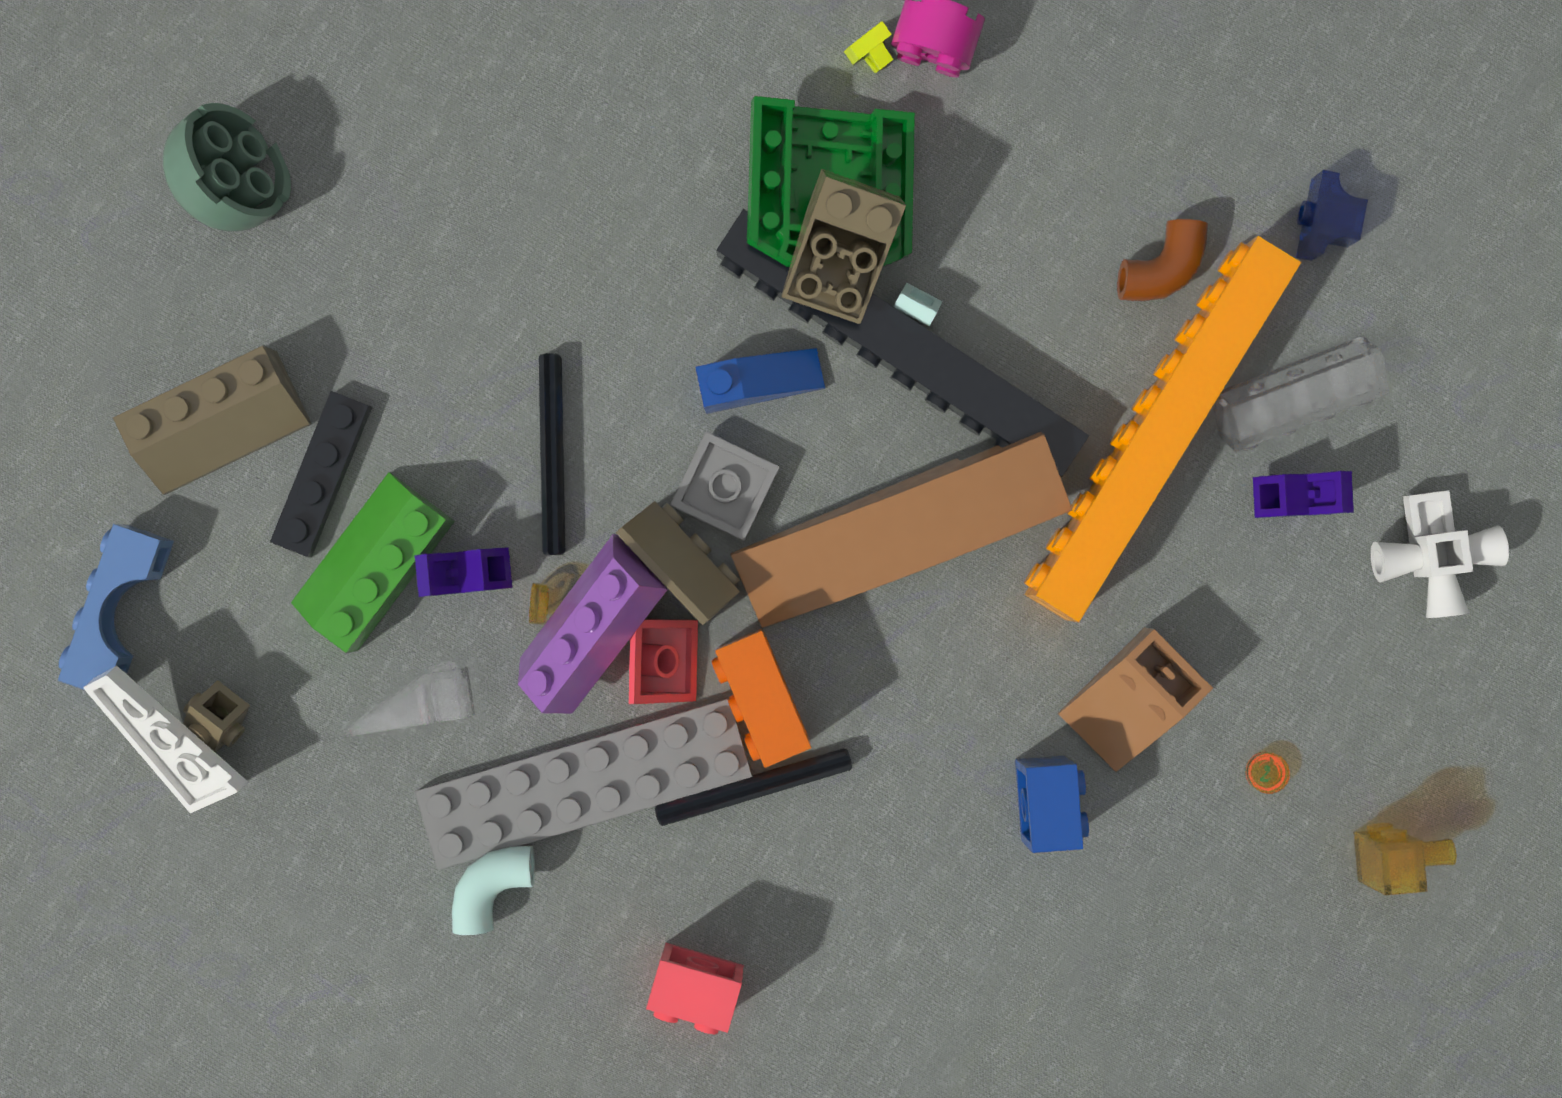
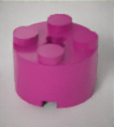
M905 0L891 45L898 52L897 59L904 63L920 66L921 60L937 64L935 71L958 78L961 70H968L970 68L985 18L978 13L976 20H973L966 16L968 7L951 0H921V2Z

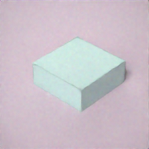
M906 283L894 308L930 326L943 301Z

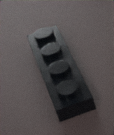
M330 391L270 543L305 557L313 556L372 410L371 406Z

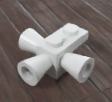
M1449 490L1403 496L1409 544L1373 542L1370 557L1375 578L1381 583L1410 572H1414V577H1429L1426 618L1468 614L1469 610L1456 574L1473 572L1472 564L1505 566L1509 558V545L1504 530L1497 525L1468 535V530L1455 531Z

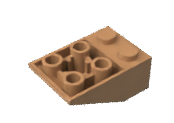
M1144 627L1057 714L1117 772L1181 721L1213 687L1155 629Z

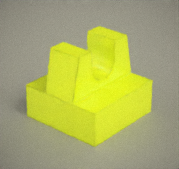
M881 21L843 52L852 64L863 58L873 72L877 73L894 60L883 44V41L892 34L883 21Z

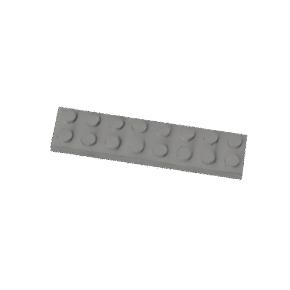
M729 698L416 790L415 795L437 870L480 858L487 852L525 845L752 777L740 731L728 703Z

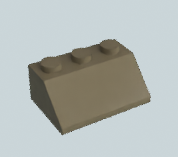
M654 501L622 526L616 534L704 626L740 592L735 587L740 580L725 563H722L718 568L707 557L712 550L696 533L690 538L679 527L684 520L668 503L661 508Z

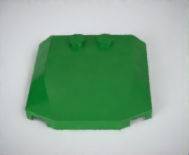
M754 96L751 100L747 243L786 267H790L808 204L821 169H825L897 195L903 200L906 207L883 267L908 257L912 253L915 113L875 108L871 114L809 108L795 106V100Z

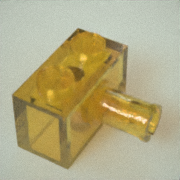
M1389 823L1367 825V831L1353 832L1358 881L1384 895L1428 892L1425 867L1437 865L1450 866L1456 863V848L1452 839L1449 838L1423 842L1418 838L1408 835L1405 829H1393V824Z

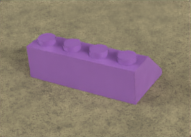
M612 534L520 657L518 685L541 713L572 714L668 590L617 534Z

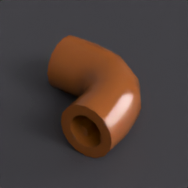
M1192 219L1167 221L1165 245L1159 256L1145 261L1130 259L1122 261L1117 281L1118 298L1128 301L1165 299L1184 288L1201 266L1207 244L1208 223Z

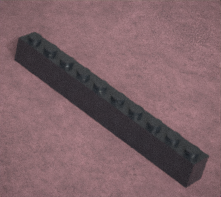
M742 210L716 250L717 257L722 260L719 265L722 269L738 279L744 274L756 282L753 288L771 301L779 297L790 305L788 311L801 321L808 324L812 319L825 327L822 333L827 338L840 346H843L845 341L859 350L856 356L874 368H877L879 364L883 365L893 372L890 378L903 388L911 391L915 386L927 394L925 401L935 409L943 413L950 409L962 417L959 423L970 432L979 436L983 431L996 440L993 444L994 447L999 445L1003 448L1038 432H1042L1046 437L1060 478L1063 477L1090 435L873 293L861 324L782 298L781 295L790 267H786L747 243L748 211Z

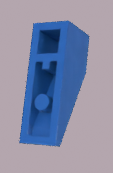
M817 348L734 358L695 367L706 414L825 389Z

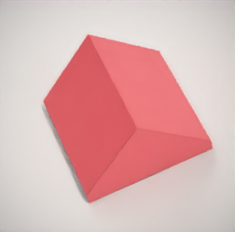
M645 619L630 638L629 704L696 701L698 620Z

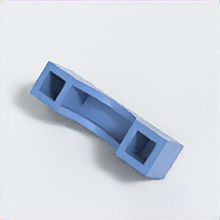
M113 524L112 528L105 533L100 544V551L103 554L98 568L91 572L87 580L86 590L89 593L84 607L77 611L73 620L72 628L75 630L71 644L64 649L59 659L61 672L58 681L84 690L83 687L93 678L115 666H118L127 674L133 655L121 644L115 631L114 615L117 604L124 593L132 586L147 580L161 579L174 543L173 540L122 524Z

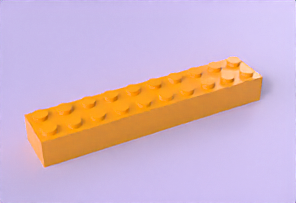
M1257 236L1247 244L1241 242L1235 251L1230 250L1217 269L1222 276L1217 279L1213 286L1209 284L1196 303V306L1201 308V310L1191 321L1187 319L1174 339L1179 343L1178 347L1173 350L1170 356L1166 354L1157 365L1153 373L1158 378L1149 390L1144 389L1133 404L1132 410L1136 412V415L1127 425L1123 423L1112 438L1110 445L1115 447L1113 452L1105 460L1101 458L1089 476V480L1093 481L1092 486L1084 495L1079 493L1071 504L1072 511L1067 512L1072 517L1063 529L1058 528L1047 543L1046 549L1050 551V554L1041 565L1036 563L1026 577L1024 584L1029 587L1024 595L1064 620L1080 622L1302 262L1260 236Z

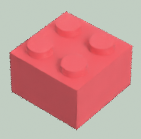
M665 943L646 1009L654 1011L653 1016L662 1021L676 1023L678 1019L695 1023V1029L707 1034L716 1035L719 1031L728 1033L742 985L744 965Z

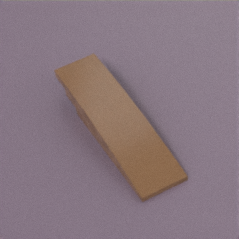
M1038 432L1003 448L997 445L961 461L957 458L730 554L760 625L763 628L877 588L979 549L1072 511V507L1046 437L1042 432Z

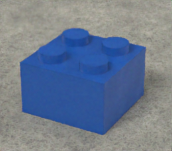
M1065 756L1015 759L1021 841L1032 853L1083 849V837L1089 836L1087 813L1080 811L1079 795H1085L1086 793L1083 770H1077V764Z

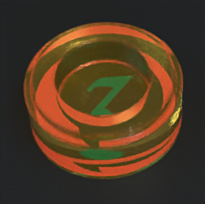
M532 583L529 624L544 625L547 622L549 586L542 583Z
M1259 752L1253 755L1247 762L1245 775L1248 783L1254 789L1262 793L1273 794L1281 791L1287 785L1290 770L1287 762L1281 756L1272 752Z

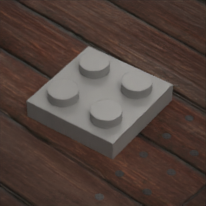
M705 432L670 505L745 541L780 467L709 432Z

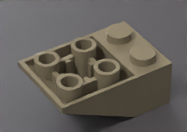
M821 169L806 210L781 297L861 324L904 213L906 204L897 195Z

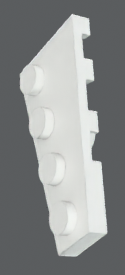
M118 666L93 678L83 687L189 813L239 792L248 783L244 777Z

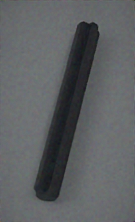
M545 353L539 356L542 552L544 555L552 556L563 555L566 551L562 358L556 353Z
M839 749L755 774L750 778L655 806L656 818L661 826L672 824L850 771L852 769V761L847 749Z

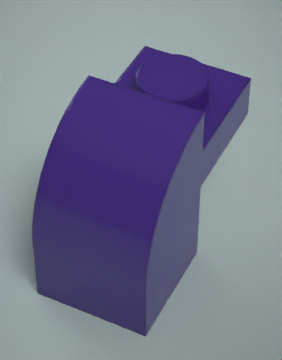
M1352 471L1253 477L1255 518L1354 513Z
M509 547L414 555L418 597L513 588Z

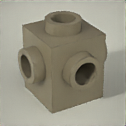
M217 680L203 694L197 693L183 709V712L186 714L183 724L216 753L224 744L227 747H231L244 733L245 727L242 726V723L250 705Z

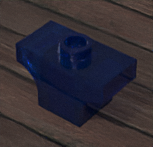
M1322 170L1311 179L1307 201L1304 200L1302 202L1297 217V224L1302 225L1296 258L1312 261L1324 254L1327 245L1349 247L1361 239L1368 199L1349 195L1340 184V173Z

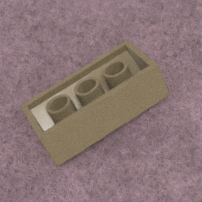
M263 345L113 417L130 455L164 495L311 425L310 419L277 351Z

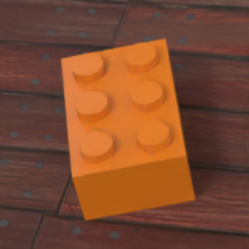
M763 628L719 646L715 650L717 657L713 658L711 662L719 682L722 684L728 681L733 695L729 696L728 703L736 722L744 720L749 733L745 734L744 740L752 760L761 759L764 768L811 749L809 736Z

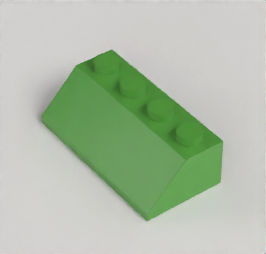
M388 472L291 601V604L314 630L345 653L358 651L416 574L414 555L431 554L455 521L392 473Z

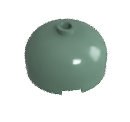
M221 103L201 105L172 129L164 145L163 171L171 193L189 215L211 228L221 231L239 232L259 226L280 210L283 203L289 199L291 179L277 143H274L268 149L262 134L252 126L256 120L235 107ZM266 154L272 160L275 168L274 185L266 172L254 167L265 158Z

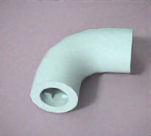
M533 846L508 847L487 852L467 867L454 892L452 905V932L454 934L477 935L494 930L493 904L497 895L509 888L533 887L535 879Z

